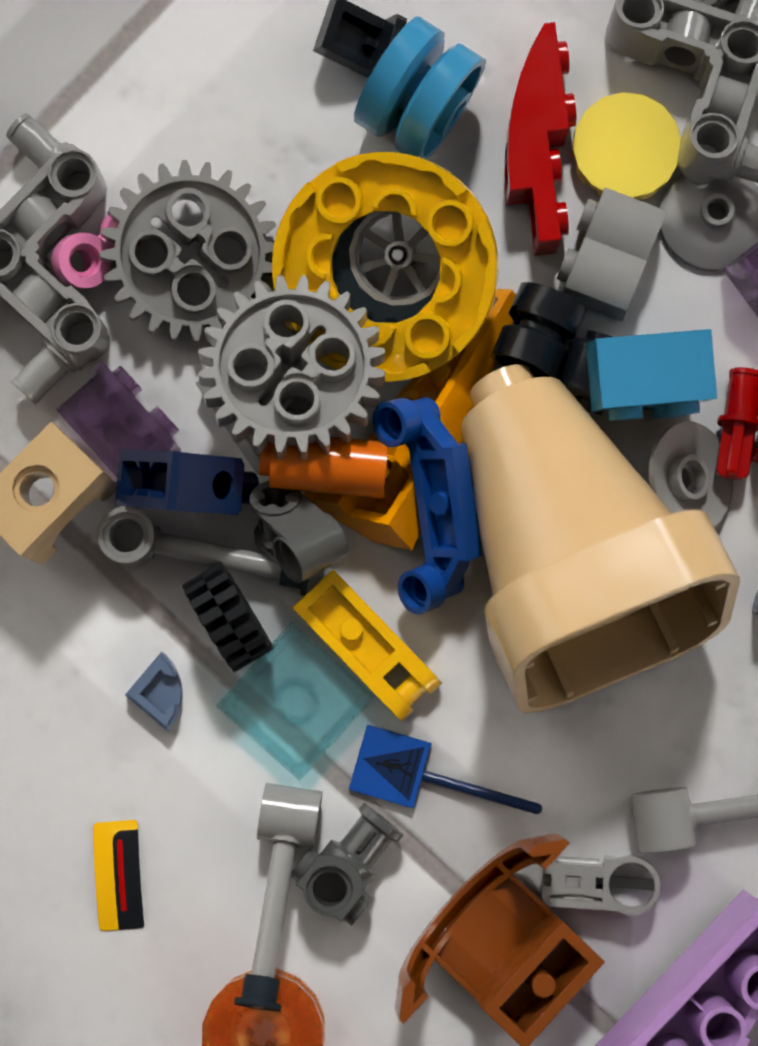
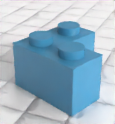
M711 329L596 338L586 344L591 412L608 411L609 421L644 418L643 410L651 409L653 420L686 417L690 414L700 413V403L717 399Z

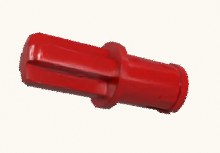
M736 367L729 371L730 380L724 414L720 415L717 419V424L722 427L716 473L718 476L729 480H744L750 473L755 432L758 431V370Z

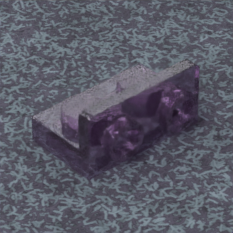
M101 360L93 367L97 374L56 409L116 477L118 473L119 449L181 451L180 447L172 439L179 429L158 406L148 412L135 396L142 391V388L121 365L112 372Z

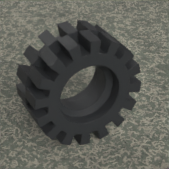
M222 562L182 585L183 591L190 601L189 603L198 615L202 626L205 627L210 639L234 673L274 649L257 616Z

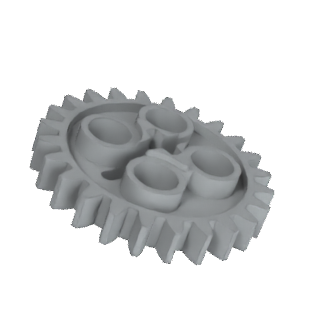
M182 160L178 176L172 177L164 163L159 164L158 182L153 183L143 173L138 175L137 181L141 190L138 195L129 189L122 188L120 196L128 206L126 210L118 207H109L108 216L119 225L118 228L101 229L100 237L115 245L114 248L101 251L99 259L104 262L115 263L116 268L105 274L103 279L105 283L121 282L123 288L115 295L114 302L118 304L131 299L135 303L129 315L131 321L139 318L144 313L151 317L148 325L149 333L152 334L161 323L169 325L170 341H175L181 328H188L192 342L197 343L201 336L202 327L222 329L217 316V309L219 307L233 313L237 311L234 293L239 292L248 300H252L251 296L253 293L255 294L254 282L260 281L268 293L272 291L260 279L262 276L272 275V263L265 261V256L273 254L274 242L265 241L264 235L272 231L276 227L275 221L259 222L257 216L263 210L266 203L263 200L249 205L245 201L251 188L249 183L242 185L236 191L229 187L232 171L227 170L217 181L211 179V164L209 162H205L199 176L191 174L187 160ZM181 200H191L201 209L202 221L194 226H183L173 217L172 206ZM155 217L161 219L176 238L187 246L193 241L198 242L201 245L198 253L199 258L213 270L222 274L228 280V285L221 287L214 281L209 272L194 259L189 260L186 264L182 263L178 259L181 247L166 234L157 230L151 224V220ZM222 237H231L237 240L243 249L242 260L236 264H225L220 261L214 251L215 241ZM147 240L158 242L165 249V262L155 268L143 266L135 256V248L138 244ZM188 277L201 280L207 289L206 301L197 306L184 303L178 295V283Z
M282 275L277 276L276 291L269 293L260 281L254 282L256 298L248 300L244 295L236 292L234 293L237 309L235 313L220 307L217 309L218 321L223 329L216 327L205 328L206 341L214 346L201 348L198 351L200 363L209 366V368L198 372L200 385L213 387L203 395L207 408L222 406L215 414L216 423L219 427L236 422L232 430L234 442L239 443L248 435H253L254 453L258 455L264 450L268 442L275 444L278 460H283L288 446L295 445L301 459L306 460L309 453V444L317 442L320 449L325 454L330 453V436L336 434L347 443L351 441V430L348 424L350 421L366 427L368 424V414L361 405L368 407H377L379 405L380 394L371 388L382 386L385 383V371L375 367L385 362V348L371 347L379 340V329L377 326L362 328L367 321V309L365 307L350 313L348 312L351 297L349 292L346 291L335 300L330 299V282L326 280L320 285L316 293L309 291L307 276L304 275L299 279L296 289H288ZM285 321L294 322L301 327V330L291 337H281L273 332L275 326ZM322 329L326 332L309 345L310 338L315 331ZM328 354H338L348 361L344 367L335 371L326 370L318 364V361ZM301 355L302 371L292 367L300 360ZM283 363L292 367L284 376L282 372ZM248 364H258L267 370L260 379L254 381L243 380L237 375L238 371ZM275 388L272 400L265 406L258 403L259 400L264 399ZM296 396L304 397L313 404L311 409L300 415L290 414L282 406L289 398Z

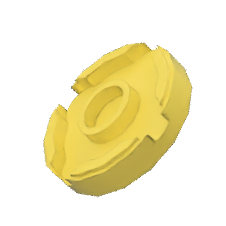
M621 92L602 97L586 109L573 134L571 156L576 174L584 184L587 183L590 188L597 191V195L601 196L606 187L637 200H644L657 193L671 178L678 165L681 137L676 121L662 104L643 94Z

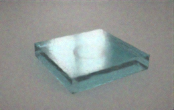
M290 622L272 642L274 649L258 658L216 706L295 778L301 781L375 696L293 622Z

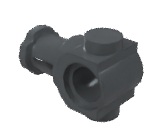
M363 803L359 808L361 816L340 842L331 839L319 854L309 848L293 868L291 878L297 882L296 886L304 891L306 902L313 911L325 916H335L339 921L342 922L344 920L350 926L355 923L372 900L364 892L376 876L371 867L392 841L399 842L404 836L393 824L366 803ZM375 831V834L362 851H357L370 832ZM335 872L341 875L347 886L345 895L336 901H325L320 898L314 887L315 879L320 874Z

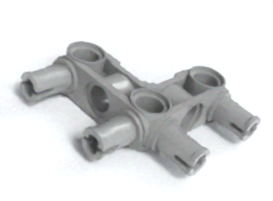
M615 0L606 27L607 42L615 52L650 66L659 63L692 74L694 80L699 82L698 87L702 90L700 98L696 99L681 135L678 153L680 171L686 178L696 183L705 184L714 182L717 179L723 181L727 179L733 180L735 176L758 183V146L747 143L748 138L744 137L758 93V0H739L735 14L695 0ZM627 18L636 19V20L640 21L642 24L633 23L632 21L628 20ZM731 52L738 53L742 55L745 59L739 58L733 55ZM699 144L709 145L717 153H709L703 150Z
M26 113L12 123L6 136L25 156L39 167V170L0 209V251L5 249L13 251L10 264L0 270V297L45 338L42 341L45 347L11 381L15 387L36 405L69 369L73 372L77 369L81 370L87 363L102 357L109 346L110 336L108 328L88 301L72 285L68 287L63 286L48 272L49 268L46 265L49 261L47 254L72 228L80 229L105 198L106 184L104 177L90 154L78 149L73 144L67 142L60 143ZM87 172L90 174L89 181L83 188L78 190H67L65 188L66 181L74 173ZM81 322L93 324V334L87 342L80 345L69 343V332L73 326Z

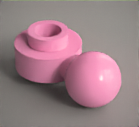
M107 215L100 225V234L98 236L82 232L62 238L54 247L51 257L52 268L58 280L67 287L72 285L75 289L92 288L101 284L104 281V275L111 269V263L101 261L99 253L106 249L114 248L115 245L100 237L101 229L118 228L119 224ZM74 252L80 253L84 259V267L80 272L76 271L71 264V257Z

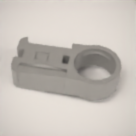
M635 855L621 857L604 856V864H599L600 859L558 856V861H553L546 870L543 868L542 901L549 907L619 911L628 915H636L651 909L659 899L661 890L659 875L654 866L643 857ZM634 864L641 866L646 871L649 870L653 879L611 875L616 868L619 869L624 865ZM610 888L651 890L653 893L641 905L627 906L613 897Z

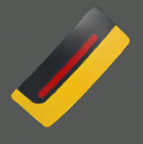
M136 820L95 823L93 825V849L99 929L101 931L142 928L144 926L140 880L138 822Z

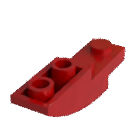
M555 22L544 23L531 46L515 92L505 145L504 183L506 206L528 203L534 256L555 254L560 244L561 236L568 235L569 232L566 203L556 202L554 183L561 182L562 179L560 153L558 148H550L564 146L569 127L576 126L577 115L574 94H565L562 75L569 74V51L567 42L558 41Z

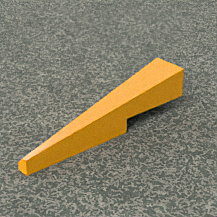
M498 289L494 297L495 305L490 310L487 319L473 340L458 355L444 365L427 374L413 378L394 398H406L412 401L428 397L434 400L440 410V421L457 443L462 441L461 423L468 412L474 407L469 393L480 379L493 372L497 362L490 355L504 325L514 324L513 319L508 314L516 296L514 291L511 289ZM375 432L367 439L379 441ZM406 444L388 448L384 499L309 491L304 493L323 512L330 514L335 520L372 542L412 551L420 535L421 527L410 452Z

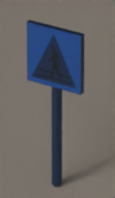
M368 724L366 726L349 790L414 808L421 781L533 814H540L543 808L539 803L426 771L424 769L432 743Z

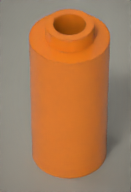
M330 436V453L325 454L317 442L309 444V453L306 460L301 459L296 445L288 446L283 460H278L275 444L268 442L260 454L259 475L269 476L270 488L384 499L389 447L380 441L351 438V441L347 443L339 437Z

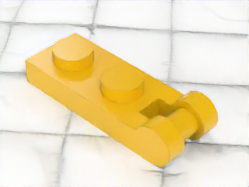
M334 569L293 607L298 615L401 722L414 711L410 706L426 691L431 695L442 684L437 676ZM400 663L410 676L394 690L383 677Z

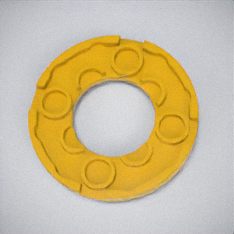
M396 152L359 154L336 162L333 166L321 172L310 183H306L289 204L278 227L273 246L272 277L274 291H276L277 276L282 275L288 289H296L299 279L304 275L307 276L309 291L315 293L325 280L330 282V299L335 300L340 294L333 280V253L341 234L356 219L375 211H396L415 219L430 234L440 256V280L433 297L413 317L398 323L374 322L367 319L362 327L377 326L379 329V340L371 347L385 348V362L375 366L385 371V382L407 380L427 374L450 361L480 331L493 305L499 276L497 244L488 216L480 202L468 187L448 170L429 160L410 154ZM291 322L295 330L299 332L301 330V327L298 324ZM322 329L315 331L310 338L309 345L326 332ZM328 354L320 359L321 362L334 370L341 369L348 362L343 356L338 354Z

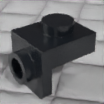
M330 0L313 51L369 78L385 50L406 25L407 18L395 14L384 20L347 0Z

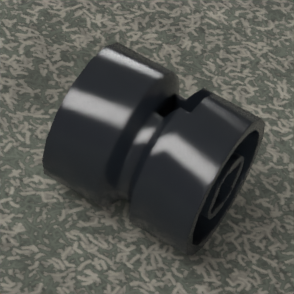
M523 282L508 313L513 319L514 324L502 327L490 356L503 367L515 364L527 365L530 367L535 378L553 377L558 379L568 355V351L563 346V343L568 341V339L576 338L587 310L579 301L559 290L539 283Z

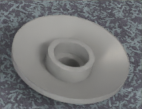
M681 173L667 187L659 208L667 211L660 228V233L666 246L679 260L700 270L721 271L743 263L757 250L758 186L755 182L735 176L733 180L727 179L723 181L717 179L714 182L703 184L693 182ZM714 203L721 205L725 209L726 217L721 220L713 219L708 214V205Z
M686 421L673 424L658 436L649 459V484L651 489L672 513L686 510H701L707 513L713 527H716L722 521L730 506L733 480L717 475L716 463L720 440L710 429L697 422Z

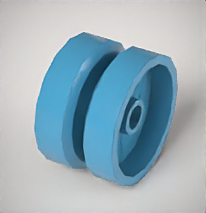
M416 16L395 36L376 64L358 99L354 111V122L377 137L389 134L397 127L395 132V149L403 154H410L427 160L444 141L463 113L481 79L486 59L460 43L450 47L443 53L445 32L422 17Z

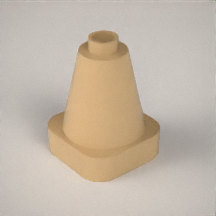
M515 364L489 373L472 387L469 397L474 407L463 419L460 431L462 442L467 444L476 513L493 595L487 602L484 613L491 649L520 712L535 713L556 708L651 669L701 646L719 634L729 624L740 584V577L706 512L686 510L672 513L559 379L553 377L535 378L530 367L523 364Z

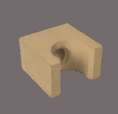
M50 422L0 473V537L20 556L43 565L57 551V547L53 543L62 529L91 502L98 498L102 502L106 501L116 491L117 482L75 441L53 422ZM51 478L54 484L52 498L44 505L33 506L29 499L31 486L39 479Z

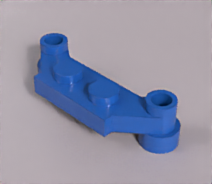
M424 397L412 401L406 398H397L382 402L375 408L372 424L377 438L385 446L397 447L406 444L409 448L425 562L422 566L408 570L400 576L398 580V595L403 606L409 612L420 615L439 608L445 599L461 593L464 588V574L471 560L482 556L467 444L456 442L440 421L439 407L431 398Z

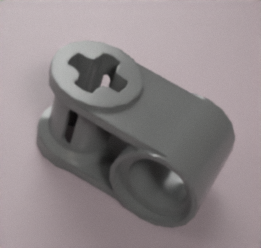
M269 481L259 484L252 490L250 494V507L258 517V524L254 529L255 544L277 563L286 576L294 583L300 584L348 555V541L339 523L330 514L318 508L300 491L270 488Z

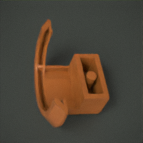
M555 833L523 839L513 843L484 864L444 904L418 937L401 967L395 1012L403 1024L429 997L425 991L424 982L435 960L476 999L482 1010L520 1046H529L599 970L605 961L514 875L519 870L533 864H538L546 870L570 844L564 837Z

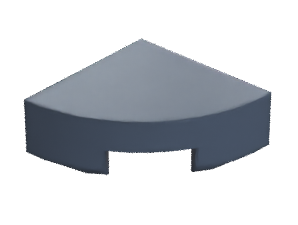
M161 652L127 691L125 696L166 731L171 730L180 714L183 688L180 675L174 663L164 652Z

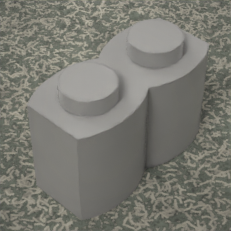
M606 187L599 202L588 199L576 229L586 233L579 252L568 248L557 276V280L566 283L563 293L573 297L583 304L584 307L623 321L667 211Z

